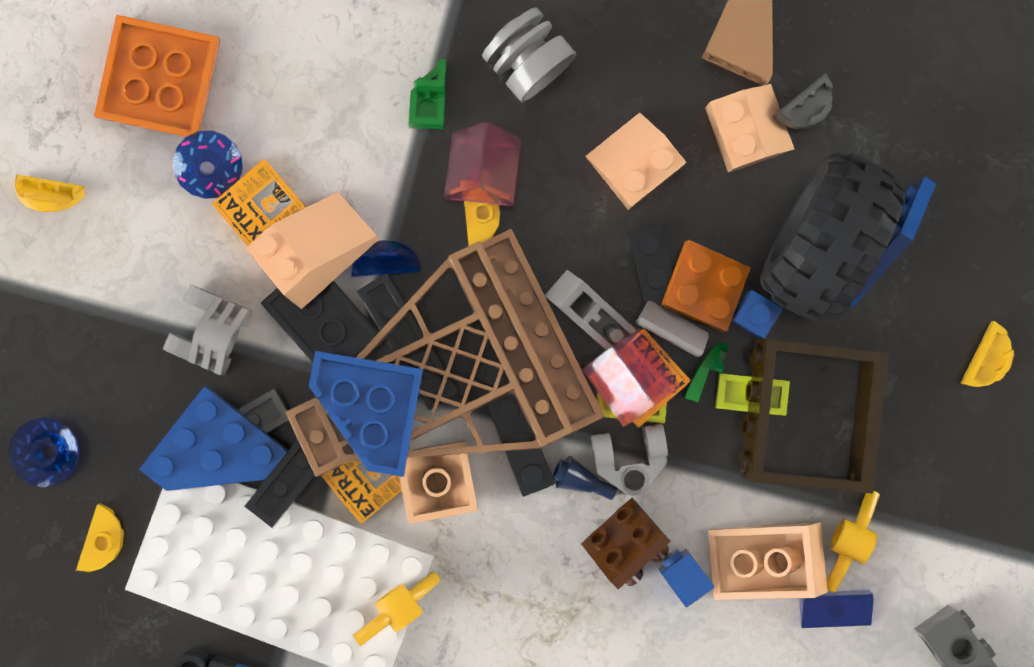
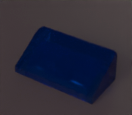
M869 590L828 591L816 598H799L801 628L871 626L874 596Z

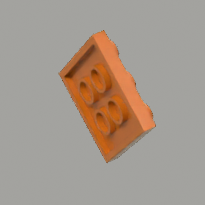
M116 14L94 117L199 140L221 39L218 36Z

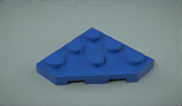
M924 176L916 187L910 184L905 189V203L893 236L882 254L876 269L869 277L861 293L852 302L851 307L856 305L913 241L936 186V183Z
M315 351L309 388L362 464L370 472L404 477L423 369Z
M204 386L139 470L166 491L266 480L289 450L211 388Z

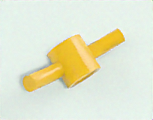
M873 491V494L865 493L855 521L852 522L843 518L832 535L829 549L838 553L839 557L826 579L827 590L831 592L837 591L852 560L861 565L865 564L875 548L877 533L867 529L880 496L878 492Z
M430 572L410 590L403 583H400L377 600L374 605L380 614L352 635L359 646L364 645L388 625L396 633L423 613V610L417 602L440 582L439 576L435 572Z

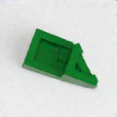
M440 59L436 63L435 68L423 78L420 76L413 82L414 88L410 92L409 128L444 130L446 59Z
M718 342L705 354L690 377L691 381L684 389L683 398L699 402L709 370L723 373L725 366L723 362L729 345Z

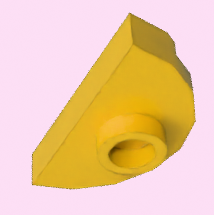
M16 175L15 190L19 201L28 208L40 212L66 210L78 204L85 197V186Z
M462 180L468 243L470 246L479 241L482 243L494 236L499 227L500 209L495 196L487 187L474 181Z
M996 321L990 322L961 384L972 387L988 386L1001 380L1011 368L1014 350H1012L1011 341L1006 329Z
M101 503L96 506L76 571L91 572L104 568L117 558L123 547L124 530L121 529L120 522L114 515L115 512Z

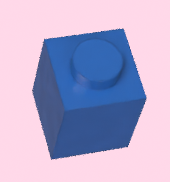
M753 290L747 291L736 308L731 323L758 339H765L783 308Z
M679 549L672 551L661 561L663 566L658 568L686 608L715 588L687 549L682 552Z

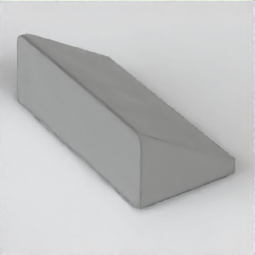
M652 301L646 303L636 321L637 325L695 357L701 356L704 352L709 337L706 331Z

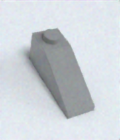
M566 270L545 294V297L612 356L639 333L583 280L569 270Z

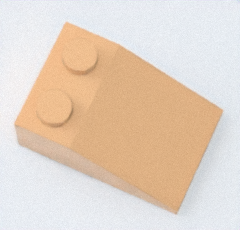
M336 192L272 224L246 249L282 294L302 309L380 238L339 192Z
M821 522L785 523L708 530L712 584L715 587L713 588L714 600L816 598L828 592Z

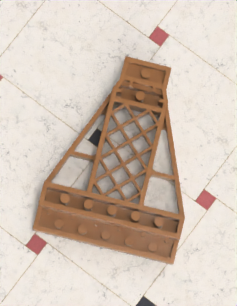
M512 229L482 243L481 241L476 242L449 255L448 259L356 357L367 359L409 312H413L423 333V338L376 360L390 364L395 363V365H400V362H404L423 369V372L427 370L444 376L437 395L419 390L420 395L434 399L435 403L429 419L415 415V420L426 424L412 430L411 441L457 418H462L466 421L477 445L409 450L408 458L540 449L605 417ZM452 270L467 297L473 314L435 333H430L416 305L446 272ZM479 323L483 331L474 329L471 326ZM464 331L484 337L478 356L458 349ZM459 333L454 348L438 343ZM487 340L498 363L482 358ZM432 346L452 353L446 372L426 365ZM427 348L422 363L406 358ZM456 354L476 361L470 379L450 373ZM479 363L500 369L493 388L474 382ZM502 373H504L509 384L498 388ZM448 378L467 384L461 403L441 397ZM471 386L490 392L465 404ZM507 394L514 395L535 436V440L532 442L483 445L470 418L471 412ZM316 397L285 412L316 477L348 462H361ZM439 402L457 407V409L434 419Z

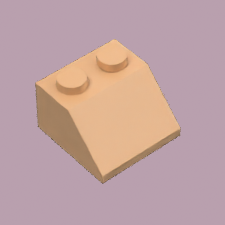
M771 84L738 91L713 100L705 107L728 173L794 150L787 127L773 117L780 111Z
M638 113L585 156L628 210L687 163L667 137L641 113Z

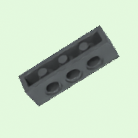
M947 605L914 628L941 667H997L992 660L996 656L995 652L984 638L978 640L974 635L972 629L975 627V624L963 609L958 612L953 607ZM958 639H965L964 650L959 654H953L952 646L954 642Z

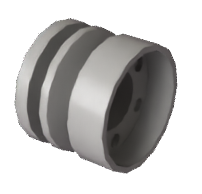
M537 7L526 11L507 23L495 35L482 54V57L488 64L498 60L493 68L497 75L507 72L512 68L515 70L509 77L506 85L521 103L529 100L549 85L568 67L577 55L561 35L548 42L544 41L552 29V24L549 21L539 24L543 14Z

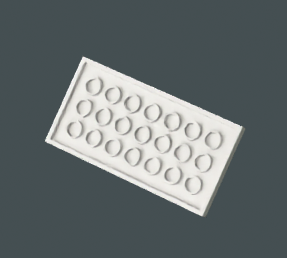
M242 482L166 491L162 488L125 590L330 667L394 666L408 625L396 633L388 625L361 647L352 635L380 614L374 604L387 592L400 583H403L410 590L425 578L429 572L434 554L295 502L272 529L244 507L258 488Z

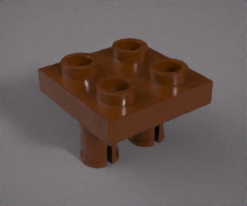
M631 497L599 528L593 531L581 545L608 580L619 589L624 584L628 586L637 584L632 577L635 576L640 581L644 573L642 567L650 560L656 563L662 561L663 559L658 553L661 552L666 557L669 553L668 544L671 541Z

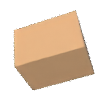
M465 441L445 443L414 450L464 447L466 443ZM468 454L407 458L404 477H400L408 524L478 511Z

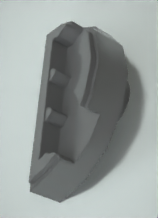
M826 73L823 74L773 117L784 126L793 129H809L823 121L833 106L831 104L833 84Z

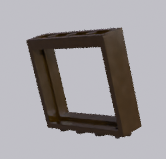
M756 338L753 356L749 355V362L753 369L752 378L748 381L745 391V397L749 405L748 414L744 416L741 428L745 441L744 450L738 456V461H741L740 478L751 482L873 494L889 353ZM776 351L861 361L848 479L763 471Z

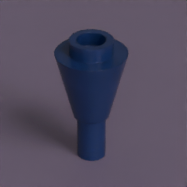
M568 456L565 461L559 460L554 469L553 479L556 480V488L586 493L593 492L609 500H613L616 495L617 487L598 480L597 476L571 456Z

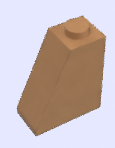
M727 0L702 58L758 84L766 85L773 74L772 0Z

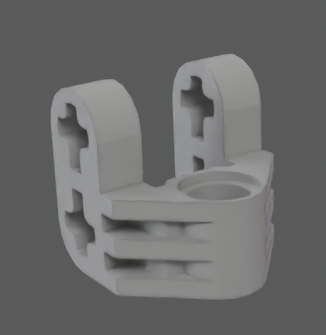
M190 284L183 301L206 312L198 323L192 340L169 333L163 350L190 363L197 364L204 369L211 370L218 375H225L232 360L229 355L241 327H246L252 310Z
M663 424L642 427L648 464L645 465L638 462L620 465L617 470L614 467L615 461L610 433L591 435L597 474L630 496L644 494L667 464L668 449ZM631 470H638L643 476L642 485L635 490L628 489L624 483L625 475Z

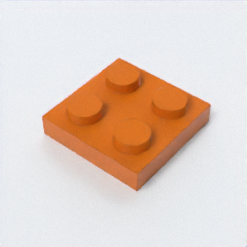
M691 240L685 241L660 306L719 332H727L751 267Z

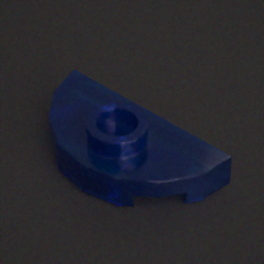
M380 240L352 263L351 277L419 272L420 262L416 253L408 246L396 241Z

